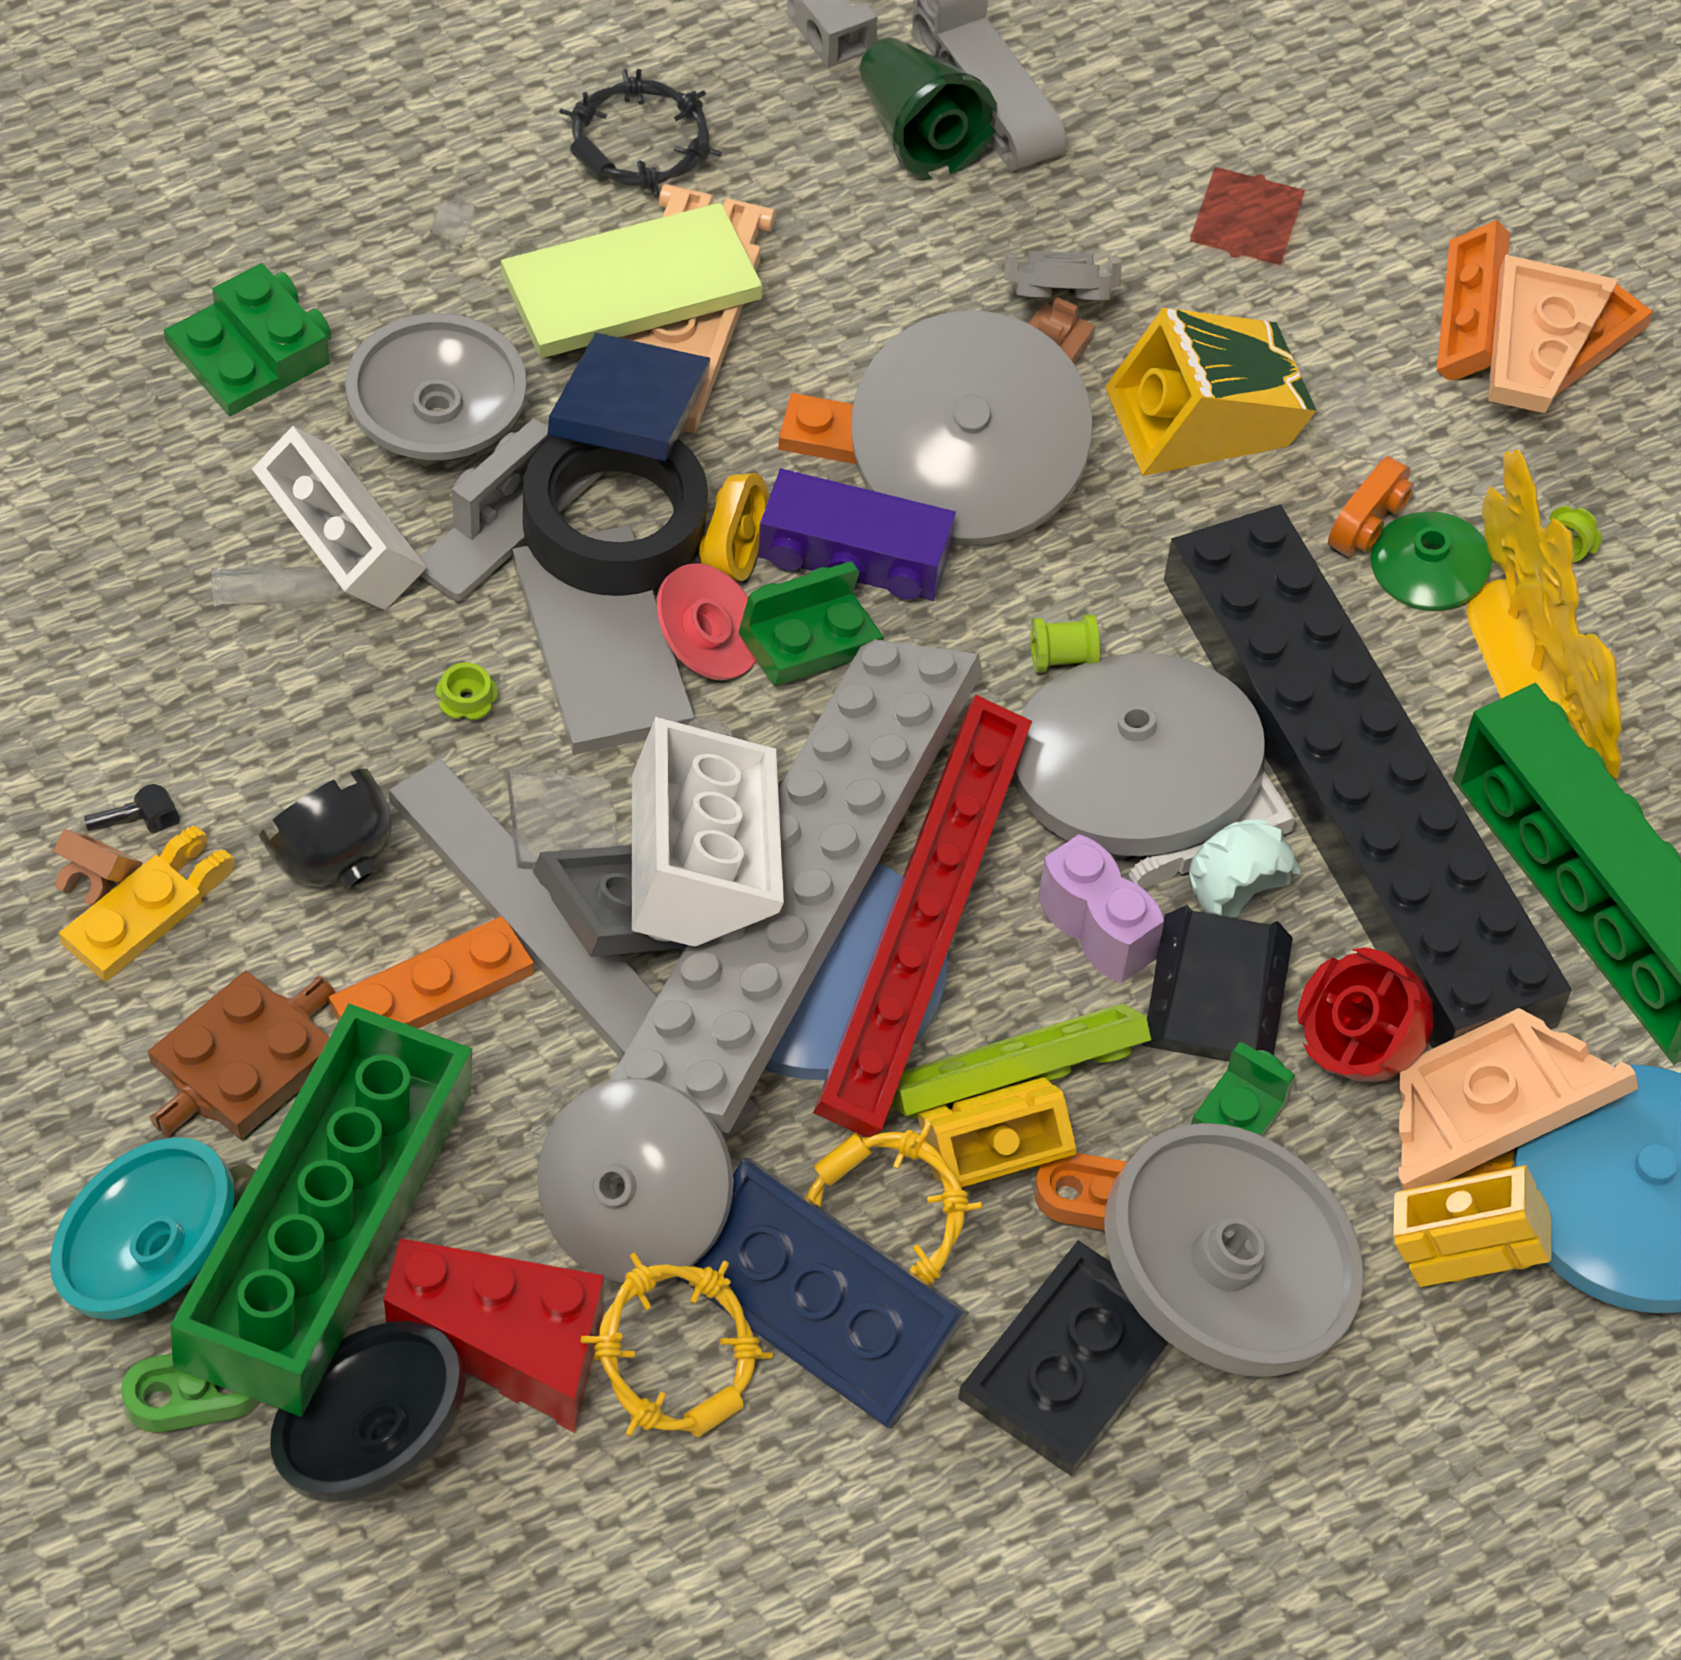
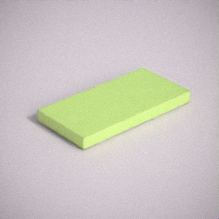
M721 202L501 260V274L540 359L586 347L591 342L595 333L623 337L762 299L763 285Z

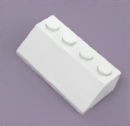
M655 717L632 774V931L646 934L659 941H674L696 947L775 915L782 908L784 899L776 749Z

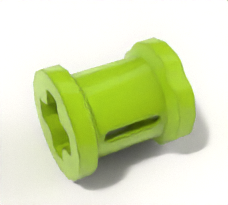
M1095 614L1083 615L1081 621L1045 623L1043 618H1032L1030 623V649L1035 673L1046 672L1048 666L1099 662L1100 637Z

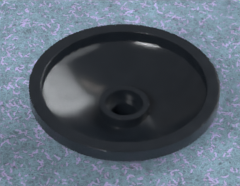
M393 1321L378 1324L342 1339L303 1416L300 1417L279 1408L277 1410L271 1430L270 1450L273 1463L279 1474L297 1493L307 1498L324 1502H341L371 1496L407 1478L421 1467L439 1448L451 1430L461 1407L465 1391V1369L456 1348L436 1328L411 1321Z

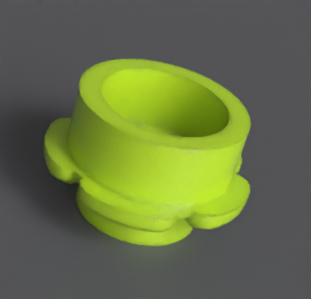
M1565 505L1551 512L1549 515L1550 521H1552L1553 517L1572 532L1574 547L1572 563L1582 560L1588 553L1593 554L1598 551L1602 544V533L1597 530V520L1589 511L1583 508L1571 509L1570 506Z
M462 662L449 667L444 672L436 686V697L441 700L439 701V708L446 716L455 720L467 717L468 720L473 721L483 718L491 711V702L496 701L498 690L495 682L482 666L475 663ZM469 692L472 696L470 698H462L461 694Z

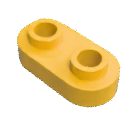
M733 474L727 477L723 487L717 493L716 507L707 533L700 542L701 563L719 569L734 581H744L750 576L759 551L760 522L770 497L767 485L759 474Z

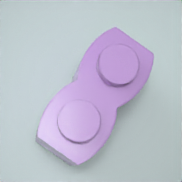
M1078 834L1045 856L1038 894L1042 910L1057 928L1069 936L1080 939L1085 956L1099 972L1116 982L1123 983L1156 960L1164 923L1162 912L1155 900L1143 888L1130 880L1121 878L1115 860L1105 848L1094 840Z

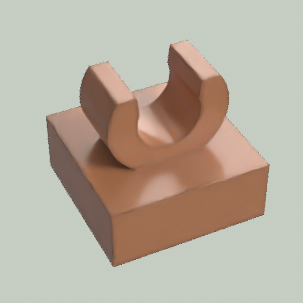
M1056 297L1053 306L1043 302L1029 324L1055 341L1075 365L1093 339L1095 325L1077 317L1079 311L1077 305Z
M63 829L53 850L54 853L71 861L58 873L56 888L63 892L71 893L77 886L79 879L87 875L91 881V888L86 895L84 903L90 906L94 905L112 890L111 881L121 883L142 865L141 861L90 835L68 829Z

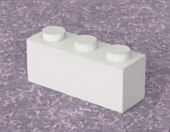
M292 426L252 468L346 593L386 610L427 568L333 446Z

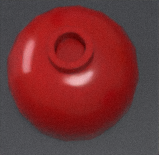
M1367 947L1352 949L1357 953L1348 954L1340 960L1332 957L1322 963L1306 983L1298 1006V1023L1304 1026V1035L1308 1045L1304 1043L1303 1045L1307 1054L1323 1069L1337 1076L1364 1083L1390 1080L1400 1074V1072L1410 1068L1427 1048L1433 1030L1432 1000L1423 980L1396 957L1387 952Z

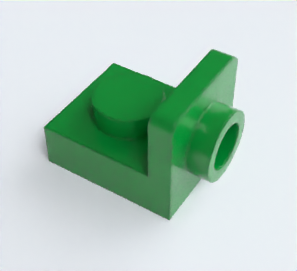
M1239 1042L1231 1053L1227 1071L1193 1115L1191 1124L1211 1123L1228 1125L1264 1137L1287 1106L1295 1075L1292 1071L1285 1068L1284 1064L1271 1053L1262 1050L1256 1051L1245 1043Z

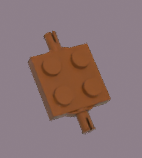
M247 970L242 972L147 1051L150 1063L174 1084L178 1093L156 1113L150 1115L153 1126L158 1131L162 1130V1134L169 1138L175 1130L194 1114L198 1113L203 1117L220 1122L242 1140L295 1095L305 1083L330 1038L309 1019L329 1002L328 996L335 994V990L327 980L324 981L323 977L318 975L309 985L290 999L274 993Z

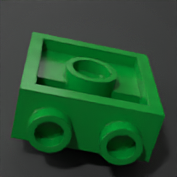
M263 263L213 287L214 304L163 329L166 344L229 417L330 364L328 341L331 340L332 335L326 319L316 308L305 312L298 304V292L290 277L283 271L273 275Z

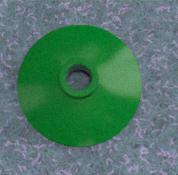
M1434 511L1410 513L1390 522L1382 529L1379 538L1371 548L1370 554L1373 574L1385 592L1404 605L1427 611L1451 609L1472 600L1486 585L1492 564L1486 540L1473 525L1457 516Z

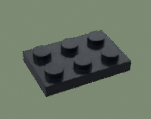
M1078 1240L960 1386L958 1399L1072 1477L1173 1345L1157 1333L1130 1302L1117 1279L1111 1262Z

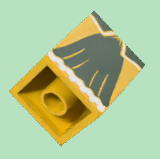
M1162 308L1105 385V389L1142 476L1288 447L1317 411L1277 322L1171 308Z

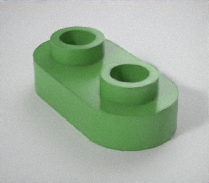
M172 1353L139 1361L128 1370L121 1386L126 1416L136 1427L148 1432H165L239 1418L252 1411L259 1403L258 1400L237 1392L231 1394L220 1393L215 1388L216 1384L174 1369ZM163 1391L171 1396L170 1401L161 1407H153L146 1403V1399L154 1392Z

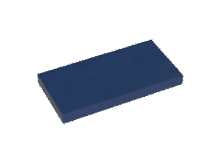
M743 1158L733 1173L732 1202L721 1234L710 1250L693 1265V1267L702 1269L712 1267L713 1270L718 1271L722 1262L727 1261L729 1265L724 1274V1279L728 1278L730 1280L728 1286L740 1302L744 1317L751 1330L887 1428H893L900 1420L969 1314L966 1309L751 1158ZM680 1278L682 1281H684L685 1283H687V1284L689 1285V1281H688V1280H686V1279H684V1278ZM714 1297L707 1298L728 1313Z

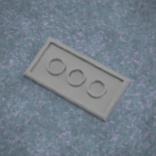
M631 525L584 534L591 538L611 542L635 540ZM528 546L512 549V561L573 755L646 740L655 717L694 727L695 718L673 651L661 631L657 616V603L652 590L639 594L619 596L586 592L567 585L547 572L535 559Z

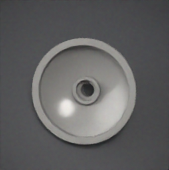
M427 313L405 317L375 331L354 353L345 379L348 408L355 423L362 432L375 443L389 451L421 460L460 458L477 453L496 443L510 431L519 419L524 408L527 393L524 364L517 350L508 339L485 323L465 316L446 313ZM435 408L444 409L443 411H430Z
M642 1078L619 1079L602 1083L583 1092L573 1099L557 1116L546 1135L540 1152L537 1173L538 1195L545 1221L555 1240L565 1253L589 1272L604 1275V1278L607 1280L624 1283L625 1275L636 1268L629 1256L633 1252H636L642 1265L646 1267L663 1264L693 1266L710 1250L721 1234L728 1218L733 1196V1170L726 1142L718 1126L704 1112L696 1100L674 1086L660 1081ZM614 1172L621 1175L625 1182V1190L620 1197L611 1191L609 1185L610 1178Z

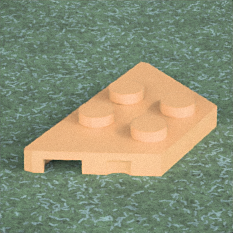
M1519 1008L1421 1054L1410 1068L1400 1072L1402 1109L1399 1111V1134L1402 1142L1401 1167H1399V1181L1402 1190L1445 1182L1639 1089L1636 1073L1631 1066L1622 1061L1614 1067L1589 1054L1587 1043L1566 1032L1560 1033L1550 1030L1544 1021Z

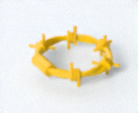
M926 1121L921 1134L907 1130L905 1133L886 1132L862 1138L855 1132L814 1165L818 1175L809 1189L806 1198L821 1207L825 1183L831 1187L873 1153L870 1149L871 1147L897 1149L899 1153L893 1165L897 1169L900 1168L904 1156L913 1160H918L919 1158L924 1160L939 1172L945 1192L941 1195L928 1196L927 1201L928 1203L942 1201V1211L944 1214H947L946 1227L942 1245L929 1258L918 1244L913 1247L921 1261H917L916 1265H912L910 1271L927 1283H934L935 1279H940L941 1269L961 1233L965 1213L969 1210L982 1209L983 1203L968 1204V1193L962 1190L956 1176L947 1167L938 1151L927 1142L926 1137L932 1123Z
M633 1252L629 1256L636 1268L625 1275V1282L620 1287L615 1301L603 1317L599 1336H581V1343H596L594 1346L596 1350L594 1360H601L617 1399L624 1409L631 1414V1423L625 1433L627 1436L632 1437L638 1425L644 1430L655 1428L670 1431H690L695 1437H701L743 1409L744 1404L740 1394L751 1380L755 1359H772L773 1353L762 1352L758 1345L760 1343L759 1338L753 1336L752 1330L744 1317L740 1302L728 1286L730 1280L728 1278L724 1279V1274L729 1265L727 1261L722 1262L718 1271L713 1270L712 1267L702 1269L693 1266L667 1264L646 1267L642 1265L636 1252ZM672 1277L684 1278L689 1281L690 1286H694L695 1290L689 1300L692 1304H696L700 1294L706 1295L707 1298L714 1297L735 1320L737 1338L720 1339L721 1345L733 1346V1351L735 1352L733 1358L738 1360L733 1386H726L685 1413L684 1419L679 1420L661 1413V1405L666 1397L664 1392L659 1393L655 1403L649 1401L648 1398L640 1399L621 1378L618 1367V1357H635V1351L620 1350L622 1348L620 1342L623 1335L618 1332L623 1306L634 1296H637L645 1310L651 1308V1305L645 1293L653 1290L657 1282Z

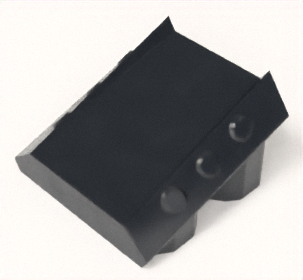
M1188 904L1165 914L1147 1013L1151 1040L1144 1042L1142 1045L1226 1062L1230 1061L1231 1053L1239 1042L1245 1043L1256 1051L1262 1050L1274 1055L1293 937L1278 921L1272 924H1264L1192 911Z

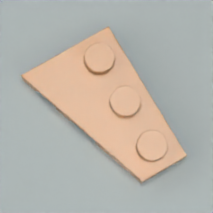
M1505 255L1498 277L1488 401L1546 413L1609 300L1618 279Z

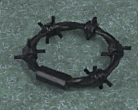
M623 69V82L601 89L588 96L587 92H583V101H578L572 111L560 108L559 114L569 116L572 119L574 142L570 147V152L599 181H605L610 178L623 185L640 186L642 191L646 189L651 190L654 193V197H659L658 184L690 172L697 165L705 163L709 154L718 157L722 156L721 151L712 149L709 145V131L702 110L703 103L699 100V98L706 95L705 90L699 93L692 91L691 93L684 94L658 81L641 80V69H636V77L630 76V78L628 77L627 69ZM618 94H625V102H629L630 97L636 98L637 96L639 105L644 104L643 94L672 98L678 103L677 108L681 111V113L674 116L675 121L684 117L693 118L698 125L697 137L690 142L687 149L678 146L674 148L675 152L686 156L668 171L659 172L656 171L655 167L651 169L646 168V163L641 160L637 161L638 172L615 169V164L588 137L583 136V131L586 126L591 124L593 117L607 118V114L596 111V109L610 97Z

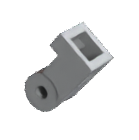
M788 0L787 2L789 18L827 68L864 55L869 47L876 43L878 16L867 3L853 8L848 0Z

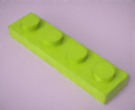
M1122 1003L904 1070L891 1106L905 1116L910 1115L911 1118L918 1119V1113L944 1105L949 1109L948 1103L1004 1089L1010 1087V1084L1033 1077V1080L1044 1077L1049 1081L1061 1078L1071 1072L1070 1065L1092 1058L1095 1062H1110L1122 1059L1132 1053L1131 1046L1151 1040L1146 1015Z

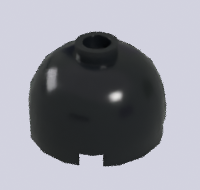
M368 768L350 772L356 781L353 785L341 790L333 779L286 808L273 819L279 830L276 834L266 830L261 831L259 834L261 842L273 861L286 876L301 885L319 888L340 881L345 890H349L363 883L378 871V867L373 860L387 847L392 827L390 808L381 788Z

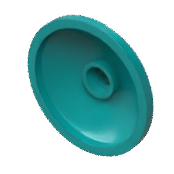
M175 1137L143 1144L121 1155L103 1168L72 1201L54 1237L50 1255V1270L54 1286L61 1297L76 1311L88 1317L119 1319L156 1308L188 1287L197 1278L233 1211L235 1198L234 1182L226 1163L206 1144L194 1139Z

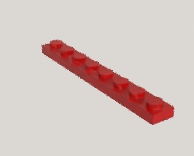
M975 695L968 705L813 1110L814 1114L853 1132H857L864 1137H872L879 1134L882 1130L1032 720L978 695Z

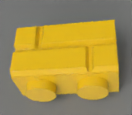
M1044 1077L955 1102L952 1109H948L944 1105L918 1113L921 1132L926 1121L932 1123L926 1137L927 1142L942 1156L961 1187L1077 1154L1063 1092ZM930 1165L934 1178L943 1185L939 1172Z
M1527 1165L1397 1191L1395 1194L1393 1232L1395 1245L1405 1263H1409V1270L1419 1287L1445 1282H1459L1470 1277L1511 1269H1525L1532 1265L1547 1263L1552 1260L1550 1209L1540 1190L1537 1191L1536 1182Z

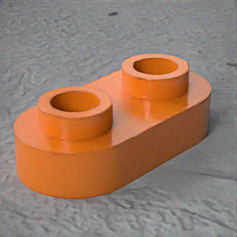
M1386 456L1341 510L1331 529L1328 546L1348 557H1352L1358 549L1367 553L1379 538L1384 526L1382 519L1388 511L1398 515L1409 501L1414 490V483L1408 481L1411 471L1410 467L1390 456Z
M1077 1153L1076 1155L1041 1164L1034 1189L1035 1201L1039 1209L1054 1221L1105 1231V1209L1109 1192L1118 1174L1127 1164V1161ZM1063 1186H1069L1077 1190L1079 1196L1075 1199H1066L1059 1196L1056 1190Z

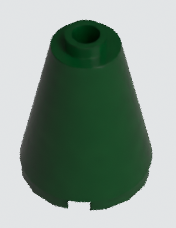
M898 38L881 39L865 52L859 68L861 79L898 160L908 171L921 178L933 179L928 174L929 172L948 166L951 175L962 171L978 159L990 143L994 133V129L990 126L992 111L994 110L997 113V102L990 89L980 79Z

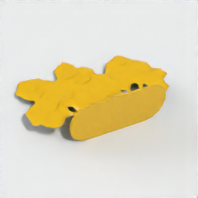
M1514 449L1513 453L1506 451L1503 456V484L1506 496L1504 498L1497 490L1489 486L1482 505L1487 549L1491 560L1503 568L1506 579H1497L1486 583L1481 592L1469 601L1466 611L1470 628L1500 697L1503 698L1536 682L1551 701L1557 702L1564 709L1571 727L1587 747L1594 748L1600 754L1608 773L1617 780L1623 760L1618 747L1622 722L1621 707L1617 695V659L1598 636L1590 633L1587 635L1580 633L1575 613L1580 598L1578 580L1572 567L1574 558L1572 532L1553 517L1546 530L1543 529L1537 499V488L1526 459L1519 450Z

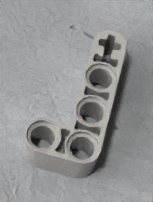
M914 0L912 29L917 44L919 46L924 44L931 53L930 55L980 79L990 89L995 98L997 113L994 110L992 111L990 126L994 129L990 144L1007 168L1013 172L1064 153L1067 147V138L1063 123L1056 110L987 19L988 0Z

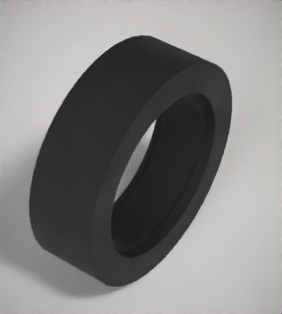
M551 436L532 456L524 476L522 522L526 543L535 559L547 572L574 588L590 593L612 596L639 594L659 588L670 573L681 566L691 564L699 553L700 542L705 532L708 498L706 476L697 457L678 438L667 460L661 461ZM616 471L638 475L655 483L671 501L674 512L668 522L650 536L633 541L611 542L588 537L573 529L560 515L556 501L561 492L576 479L593 473Z

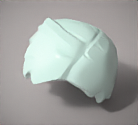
M1251 819L1232 823L1208 839L1193 857L1190 864L1189 878L1195 898L1204 913L1237 918L1243 907L1255 893L1270 888L1290 885V873L1300 874V866L1294 857L1291 846L1283 837V830L1267 824L1266 820Z

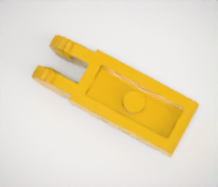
M194 825L187 827V829L182 830L181 834L168 841L160 857L155 854L59 932L61 944L106 983L201 905L202 897L233 872L236 861L227 851L222 849L219 851L215 850L214 853H210L208 858H204L195 866L188 880H186L178 871L197 857L208 843L207 834Z

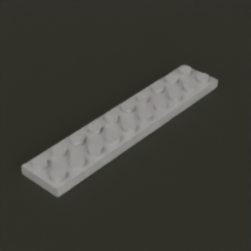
M876 639L860 647L778 788L784 899L780 912L696 947L687 945L609 1081L642 1078L674 1086L696 1100L704 1112L714 1120L720 1132L729 1133L983 673L978 654Z

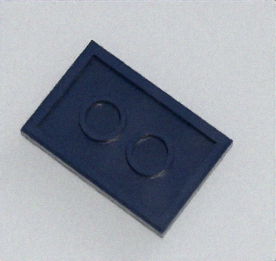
M595 333L549 415L547 434L557 438L666 461L708 378L711 358Z

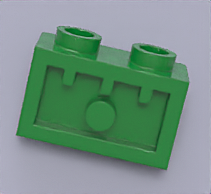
M847 562L831 568L821 567L810 572L808 575L779 584L769 583L758 588L748 596L738 634L774 686L852 662L861 646L874 639L883 640L884 636L853 594L859 576V570L853 562Z

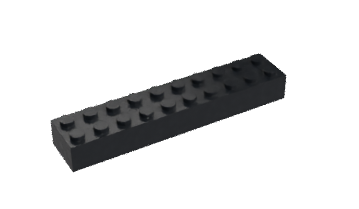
M1279 504L1171 538L1163 579L1215 671L1235 684L1254 706L1263 727L1265 758L1375 950L1387 952L1396 957L1423 980L1432 1000L1433 1030L1429 1039L1432 1049L1518 1008L1544 1021L1550 1030L1557 1028L1572 991L1570 985L1282 505Z

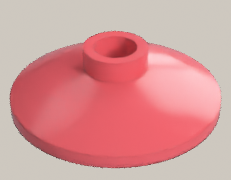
M698 563L681 566L665 578L660 586L657 597L658 621L668 645L687 667L710 679L730 680L744 674L756 662L755 657L738 634L748 596L736 581L717 568Z

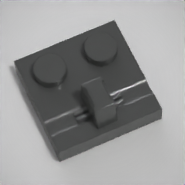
M632 845L540 852L533 873L540 884L548 890L553 903L590 957L687 947L686 944L674 941H659L646 934L632 931Z

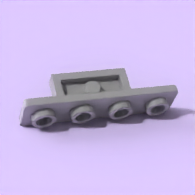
M535 417L517 433L511 432L499 442L494 453L476 469L470 468L458 478L452 489L454 527L419 557L427 567L419 576L454 601L463 600L512 556L513 548L522 547L526 543L522 522L524 476L532 456L551 437V435L547 434L548 426ZM605 472L589 474L569 484L556 501L559 513Z

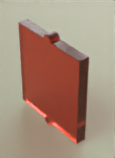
M1215 167L1196 219L1190 242L1228 251L1230 256L1234 258L1243 255L1281 265L1305 190L1266 180L1262 174H1257L1254 177Z

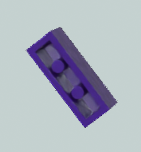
M780 468L760 522L758 558L770 560L775 566L785 570L802 568L814 571L821 567L831 568L847 562H853L859 570L856 584L862 583L886 589L892 595L901 599L910 600L918 597L934 601L952 548L956 511Z

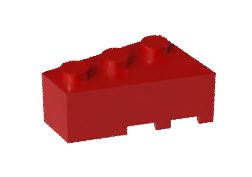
M400 1238L383 1299L386 1323L411 1321L436 1328L456 1348L466 1373L497 1388L499 1394L516 1403L521 1401L556 1420V1424L575 1433L596 1344L581 1343V1336H598L604 1312V1275Z

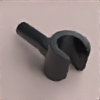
M156 784L146 785L140 789L134 797V802L124 804L122 807L84 816L88 831L127 821L133 822L142 818L147 829L151 833H157L180 822V816L167 790Z

